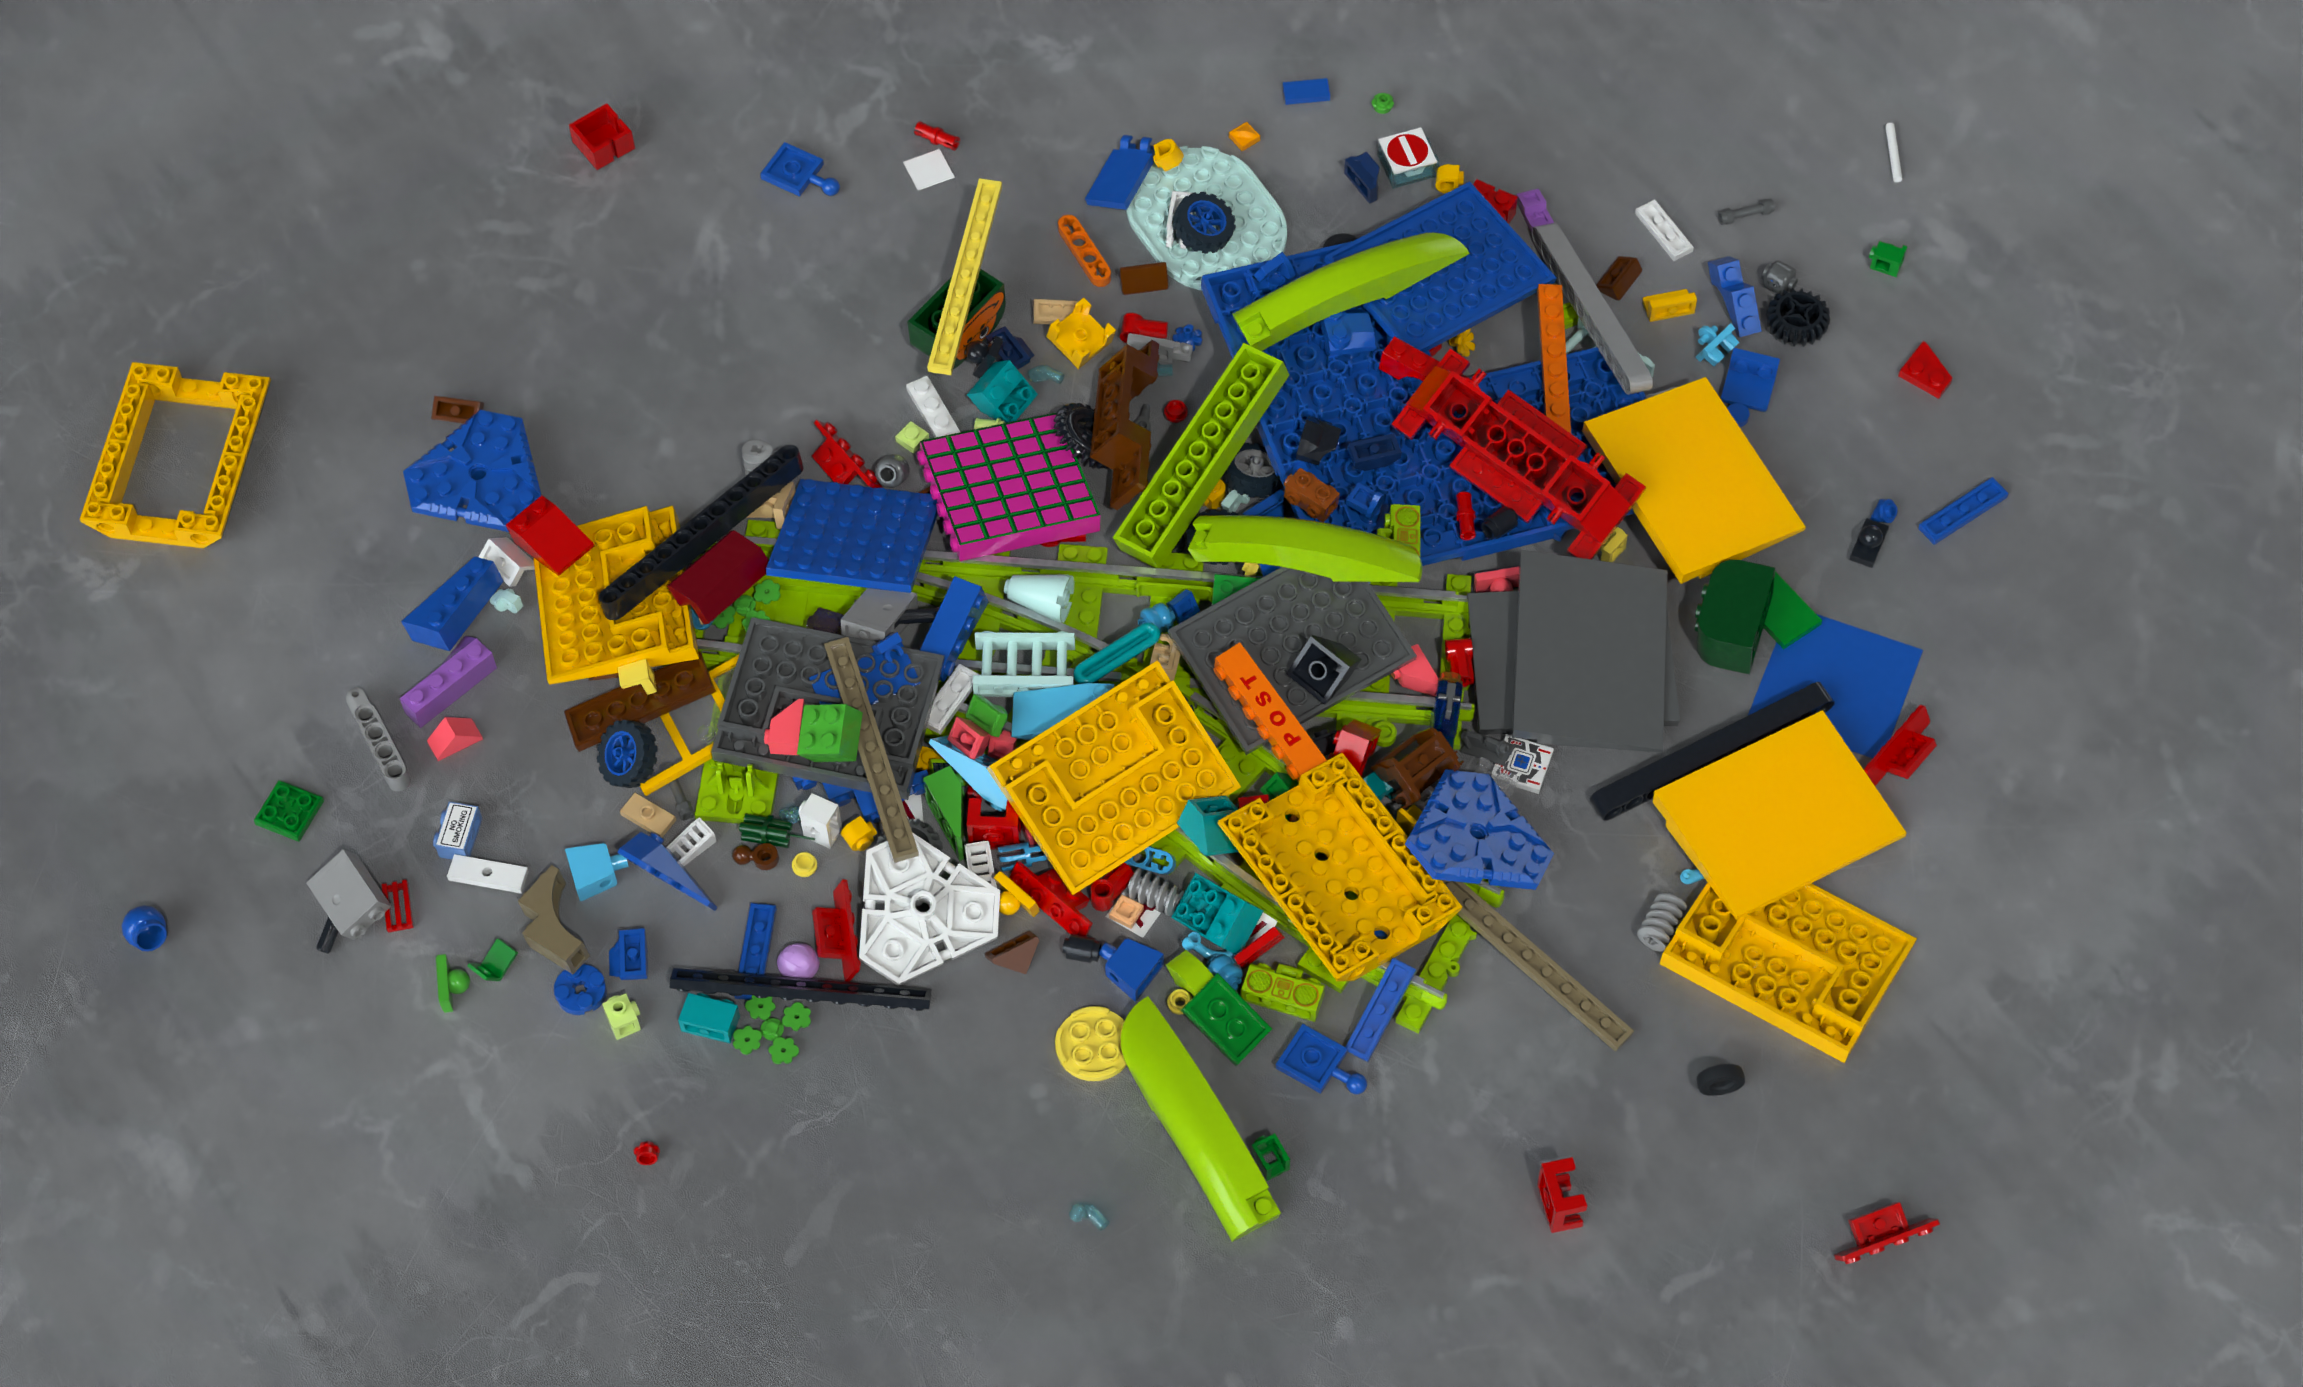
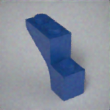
M1727 256L1709 261L1708 267L1711 283L1718 288L1724 299L1732 324L1735 327L1736 335L1743 337L1761 332L1754 286L1743 282L1739 260Z

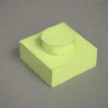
M910 421L895 436L898 444L914 454L920 448V441L929 439V433Z

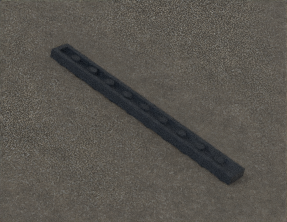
M673 968L669 988L677 989L680 992L695 990L706 994L720 992L728 993L731 996H741L744 994L754 995L757 998L806 999L808 1002L813 1003L831 1001L838 1005L855 1003L863 1007L880 1005L888 1009L904 1007L914 1011L929 1009L932 989L680 968Z

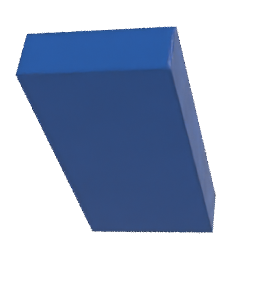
M1327 78L1283 82L1285 105L1330 101Z

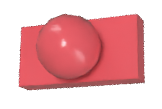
M1519 566L1476 573L1473 586L1475 593L1514 591V587H1519Z

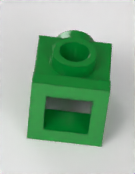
M1879 241L1877 246H1872L1869 258L1872 259L1870 269L1897 278L1908 246L1903 245L1902 248H1899L1893 244Z

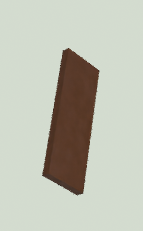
M701 651L698 652L699 659L673 663L654 671L657 689L655 693L647 695L641 684L622 689L620 686L564 711L578 752L601 743L602 740L600 738L602 734L606 733L607 727L614 725L616 721L629 720L646 723L716 692Z

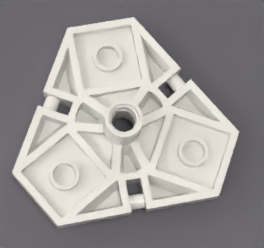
M914 833L913 836L919 852L917 857L894 863L887 841L866 851L863 890L865 909H862L859 960L898 986L943 965V961L949 958L954 960L996 940L998 937L1000 890L963 865L958 864L956 867L949 862V856ZM943 870L951 875L948 880L940 876ZM925 902L929 905V910L927 912H920L916 909L915 904ZM875 904H884V910H875ZM943 942L946 949L938 952L935 945Z

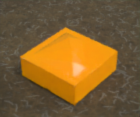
M1248 122L1229 132V138L1241 151L1260 141V135Z

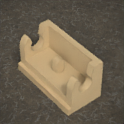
M1161 634L1159 640L1167 641L1169 645H1163L1162 643L1154 645L1150 665L1158 660L1172 681L1176 675L1181 653L1168 634Z

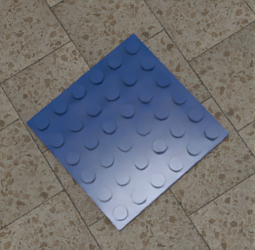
M800 479L767 564L766 575L911 593L938 516L937 500H933L929 493L923 494Z

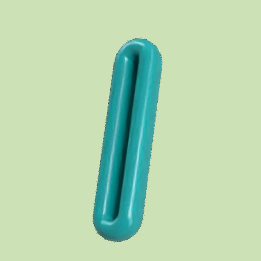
M1153 623L1141 624L1075 667L1073 672L1075 681L1078 684L1095 683L1155 645L1161 636L1159 628Z

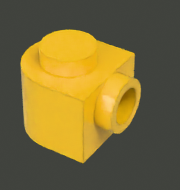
M1165 139L1153 145L1155 150L1153 159L1158 168L1162 167L1166 172L1182 162L1184 154L1174 140Z
M1445 164L1437 169L1436 189L1439 192L1448 193L1458 188L1459 185L1464 184V171H1460V165Z
M1221 479L1202 505L1206 506L1209 510L1219 508L1225 499L1226 487Z
M861 816L848 823L841 831V836L853 851L866 850L874 842L873 836L877 834L870 821L866 823Z

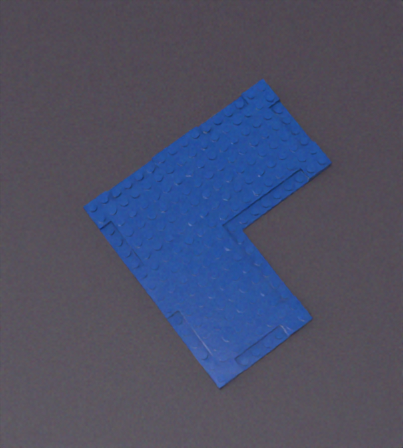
M1351 242L1286 256L1295 272V276L1291 279H1287L1278 271H1275L1259 283L1254 274L1270 260L1203 275L1201 289L1215 324H1219L1232 359L1243 343L1248 344L1232 313L1287 283L1327 265L1324 262L1325 255ZM1359 305V306L1353 307V308H1351V309H1365V308L1363 307V305ZM1370 313L1376 350L1329 356L1320 322L1318 321L1262 351L1283 361L1289 377L1256 427L1276 476L1280 477L1284 489L1286 478L1291 473L1294 475L1299 468H1302L1306 472L1314 474L1317 479L1326 485H1331L1340 493L1338 507L1324 523L1377 534V529L1384 528V515L1389 513L1391 505L1420 506V559L1422 566L1461 557V560L1465 561L1553 539L1554 533L1575 528L1561 517L1556 521L1555 525L1551 524V521H1547L1546 517L1552 511L1542 505L1528 524L1518 517L1517 527L1499 539L1494 538L1490 540L1484 535L1481 529L1484 519L1503 506L1450 468L1449 465L1463 447L1443 433L1438 436L1437 440H1434L1433 437L1431 438L1428 433L1433 426L1428 422L1424 423L1412 440L1392 427L1393 421L1423 381L1414 377H1403L1398 380L1379 369L1382 352L1392 338ZM1597 347L1566 354L1571 434L1587 445V448L1578 460L1588 464L1596 455V452L1582 432L1584 422L1647 399L1644 392L1630 395L1624 392ZM1429 350L1425 352V354L1431 356ZM1541 361L1486 373L1487 375L1478 385L1481 391L1491 397L1492 401L1496 404L1509 389L1544 414ZM1464 410L1462 414L1457 413V411H1455L1453 413V416L1456 418H1462L1466 414V411ZM1308 416L1330 422L1333 426L1342 429L1336 449L1323 456L1319 465L1296 460L1298 446ZM1395 434L1402 452L1399 460L1389 466L1368 471L1354 468L1347 448L1348 443L1375 436ZM1601 463L1597 471L1615 488L1616 483L1603 463ZM1358 482L1376 492L1379 491L1385 494L1381 508L1372 519L1366 518L1362 513L1345 505L1347 497ZM1460 492H1469L1472 496V509L1476 514L1474 520L1476 537L1472 540L1460 538V526L1456 519L1458 511L1456 495ZM1576 492L1571 495L1570 499L1574 502H1579L1584 496ZM1291 504L1296 519L1321 522L1317 518L1309 516L1306 511L1297 505ZM1632 508L1627 515L1635 514Z

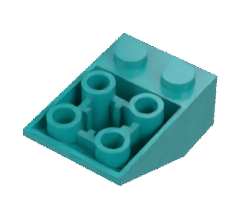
M1195 873L1171 918L1199 933V935L1219 947L1237 955L1246 945L1263 910Z

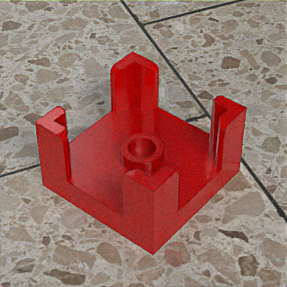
M969 798L967 814L969 843L989 841L990 849L998 850L1000 846L1021 842L1022 820L1019 819L1018 814L1008 800L1006 817L980 816L981 799Z
M1573 1157L1541 1164L1537 1185L1551 1233L1583 1227V1219H1581L1579 1214L1575 1213L1587 1210L1585 1196L1580 1194L1564 1198L1563 1192L1571 1190L1570 1175L1567 1173L1556 1176V1174L1575 1170L1576 1166Z

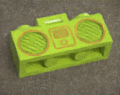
M1391 505L1389 513L1384 515V528L1377 529V535L1410 545L1420 557V506Z
M1250 964L1241 988V997L1248 1003L1316 1022L1325 995V985L1315 978L1302 979L1304 970L1284 964H1278L1276 973L1275 970H1272L1266 964Z

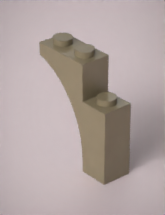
M551 865L518 900L525 916L533 920L522 934L530 948L571 974H574L590 955L584 943L571 935L561 925L559 904L566 882L560 870Z

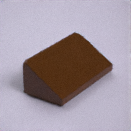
M1618 256L1596 286L1599 291L1614 300L1620 301L1642 272L1638 259Z
M1166 262L1121 267L1120 283L1122 294L1130 295L1167 290Z
M434 396L431 419L465 424L479 410H483L484 403Z

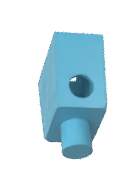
M604 843L565 849L580 901H584L616 886L618 883L614 871L629 867L627 859L622 855L610 856L607 845Z

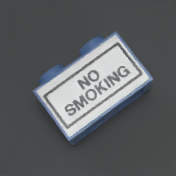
M455 802L448 803L447 809L443 810L441 814L440 831L435 833L433 839V846L436 848L440 858L453 859L454 854L471 856L482 821L478 806Z

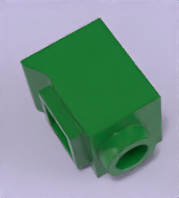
M1275 1133L1270 1136H1261L1254 1141V1144L1251 1146V1154L1266 1181L1290 1170V1158ZM1272 1152L1277 1161L1269 1165L1263 1156Z

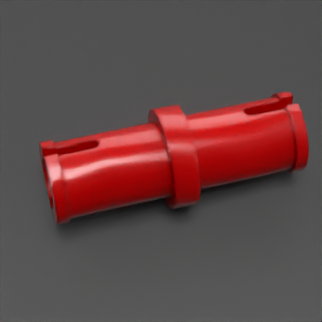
M921 121L915 126L914 134L930 140L934 145L940 144L955 151L960 144L958 136L946 133L940 127L934 128Z
M1460 492L1456 495L1458 507L1456 519L1460 526V538L1463 540H1472L1476 537L1474 529L1476 514L1472 509V496L1469 492Z

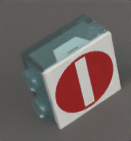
M1421 127L1378 139L1377 155L1393 189L1436 177L1439 160L1437 155L1433 154L1430 140L1428 137H1425Z

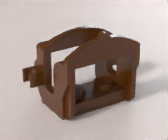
M1430 727L1404 740L1387 752L1370 768L1384 782L1397 780L1400 787L1391 794L1393 797L1391 801L1395 800L1397 804L1401 803L1402 806L1400 808L1405 809L1414 802L1421 799L1420 793L1440 779L1445 769L1457 771L1461 768L1464 761L1459 762L1457 760L1459 758L1456 754L1457 751L1452 749L1441 731L1438 732L1435 728ZM1414 741H1417L1419 744L1418 747L1401 760L1397 761L1393 758Z

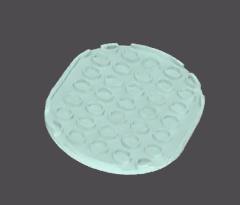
M1179 147L1184 154L1182 162L1166 172L1162 167L1158 168L1154 161L1126 210L1128 221L1133 231L1157 263L1166 262L1167 274L1177 282L1201 291L1203 275L1268 261L1281 252L1284 253L1286 248L1287 224L1277 202L1248 165L1236 156H1230L1213 147ZM1172 191L1196 192L1197 194L1206 192L1208 195L1212 193L1219 200L1223 199L1227 207L1230 206L1232 215H1235L1236 221L1234 225H1236V228L1223 249L1219 248L1218 252L1212 253L1210 251L1208 254H1204L1199 250L1197 252L1193 251L1190 246H1187L1186 249H1181L1180 239L1177 238L1176 233L1173 234L1172 248L1166 247L1167 221ZM1212 225L1215 229L1218 230V225Z

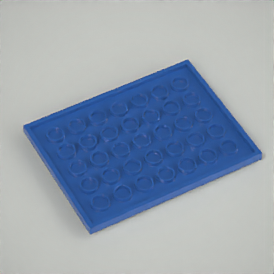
M1470 181L1325 255L1324 262L1328 265L1366 249L1422 233H1442L1460 241L1469 251V255L1388 299L1381 298L1362 304L1392 339L1395 336L1424 353L1537 293L1538 284H1554L1557 278Z

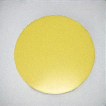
M1100 1006L1084 1007L1072 1012L1071 1016L1058 1028L1055 1037L1056 1055L1060 1064L1071 1075L1086 1081H1102L1120 1073L1127 1066L1121 1050V1032L1125 1020L1110 1011L1109 1008Z

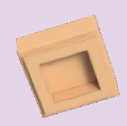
M1121 894L1109 913V918L1132 929L1143 912L1144 905Z

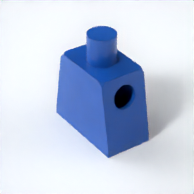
M1125 939L1118 949L1106 942L1099 951V956L1107 960L1105 965L1106 976L1135 1002L1164 966L1163 953L1131 939Z

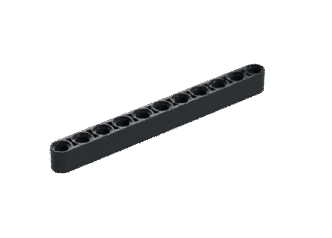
M785 445L602 590L599 594V601L605 617L609 620L622 618L800 475L804 467L798 447L795 445Z
M1815 682L1597 790L1590 797V802L1604 821L1611 820L1653 799L1654 791L1813 714L1822 710L1826 713L1834 706L1835 701L1821 682Z

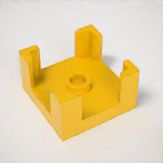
M1085 298L1076 303L1073 312L1060 322L1057 319L1050 324L1046 336L1077 369L1081 368L1108 346L1116 332L1110 323H1107L1104 329L1089 314L1092 305Z

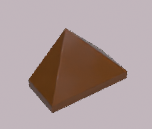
M1027 931L984 954L995 965L1027 974L1039 939L1031 931Z

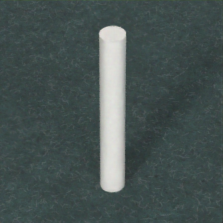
M1887 123L1885 128L1893 181L1901 182L1902 172L1894 123Z

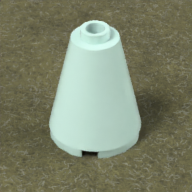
M1068 574L1013 575L1011 579L1006 580L1004 593L1007 594L1009 600L1055 622L1064 623L1071 608L1072 602H1069L1070 594H1074L1075 581L1074 577Z

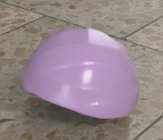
M795 943L787 946L777 958L778 970L782 977L811 979L819 969L820 962L817 952L811 946L804 943Z

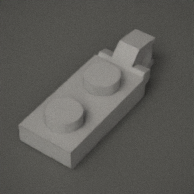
M1128 334L1127 344L1137 350L1143 348L1151 340L1159 343L1160 362L1173 363L1175 360L1190 362L1193 345L1144 335Z

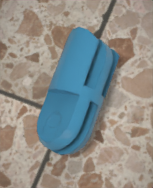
M1028 842L998 847V852L1019 849L1024 851L1002 855L999 857L1000 862L1025 859V862L1021 863L1028 868L1032 867L1033 862L1048 860L1044 853L1030 855V853L1042 851L1038 844L1029 846ZM1015 864L1001 866L1002 872L1013 870Z

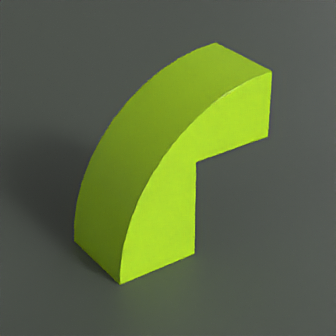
M1187 950L1166 964L1175 984L1192 993L1193 997L1213 978V974L1207 967Z

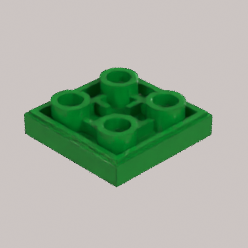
M278 780L255 817L254 823L257 826L300 842L324 802L323 797Z

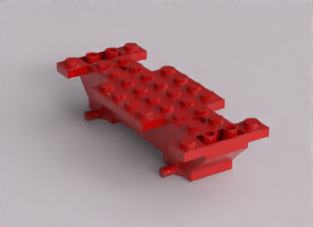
M1450 348L1408 400L1406 406L1393 421L1392 427L1412 440L1424 423L1428 422L1433 426L1428 433L1431 438L1433 437L1434 440H1437L1438 436L1443 433L1463 447L1449 465L1453 471L1502 506L1512 508L1518 517L1527 524L1541 506L1544 505L1552 511L1546 517V520L1551 521V524L1555 525L1556 521L1561 517L1580 531L1579 535L1567 549V552L1573 557L1593 559L1644 493L1646 486L1626 473L1616 487L1613 488L1611 483L1597 471V468L1605 460L1603 455L1600 456V453L1597 452L1589 464L1578 460L1587 448V445L1509 389L1497 404L1493 402L1492 398L1482 392L1478 386L1487 374L1478 368L1471 379L1461 377L1469 367L1470 362ZM1458 409L1466 411L1462 418L1454 417L1453 413ZM1573 493H1581L1584 497L1581 501L1574 502L1570 499Z

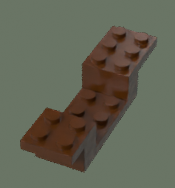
M1154 340L1149 341L1140 350L1127 344L1099 368L1090 458L1113 470L1110 507L1117 511L1125 504L1130 503L1132 498L1139 492H1143L1148 485L1149 453L1152 446L1150 443L1151 432L1129 420V405L1135 396H1139L1158 377L1159 343Z

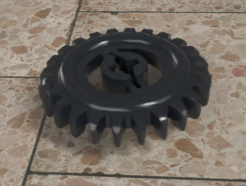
M1082 403L1064 405L1056 413L1054 418L1055 425L1053 427L1058 430L1056 436L1061 437L1064 435L1060 440V444L1069 442L1065 451L1074 448L1073 458L1082 454L1081 463H1084L1089 458V467L1096 463L1097 469H1100L1102 466L1104 469H1107V466L1090 458L1095 408L1093 410L1090 405L1086 404L1084 406ZM1078 422H1085V424L1083 426L1081 424H1078Z

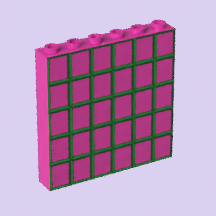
M1056 413L920 441V451H917V459L919 465L924 466L925 481L931 484V497L933 500H937L938 515L944 518L943 527L945 534H950L951 550L953 553H957L959 561L1100 531L1101 515L1077 457L1073 458L1075 452L1073 448L1065 451L1069 442L1060 444V440L1064 435L1061 437L1056 436L1058 430L1053 428Z

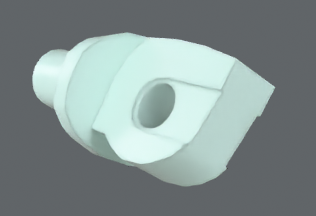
M1228 488L1229 494L1222 501L1221 506L1232 513V511L1235 512L1241 503L1248 504L1250 497L1246 494L1240 495L1237 493V490Z
M509 588L505 590L499 589L490 598V603L500 612L508 609L512 613H517L524 606L520 596L516 595Z

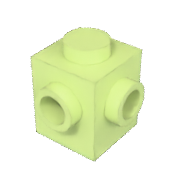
M627 994L613 996L607 1002L602 1003L616 1040L641 1030L637 1018L640 1015L635 1000L629 1001Z

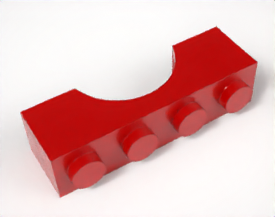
M1394 336L1382 352L1379 369L1398 380L1403 377H1414L1424 381L1440 361ZM1462 374V376H1461V377L1470 379L1469 377H1467V376H1465V375H1463V374ZM1458 409L1456 411L1457 413L1462 414L1464 410Z

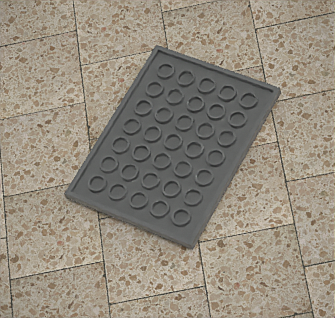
M1285 567L1275 570L1168 630V635L1246 755L1269 743V741L1261 738L1257 731L1258 726L1254 720H1249L1242 710L1243 705L1239 700L1235 701L1228 691L1229 686L1224 680L1220 681L1213 670L1215 668V658L1239 642L1300 724L1417 658V655L1368 582H1333L1328 577ZM1312 635L1341 643L1362 659L1350 678L1325 705L1286 674Z

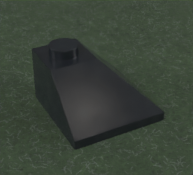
M1312 635L1286 674L1325 705L1350 678L1362 659L1341 643Z

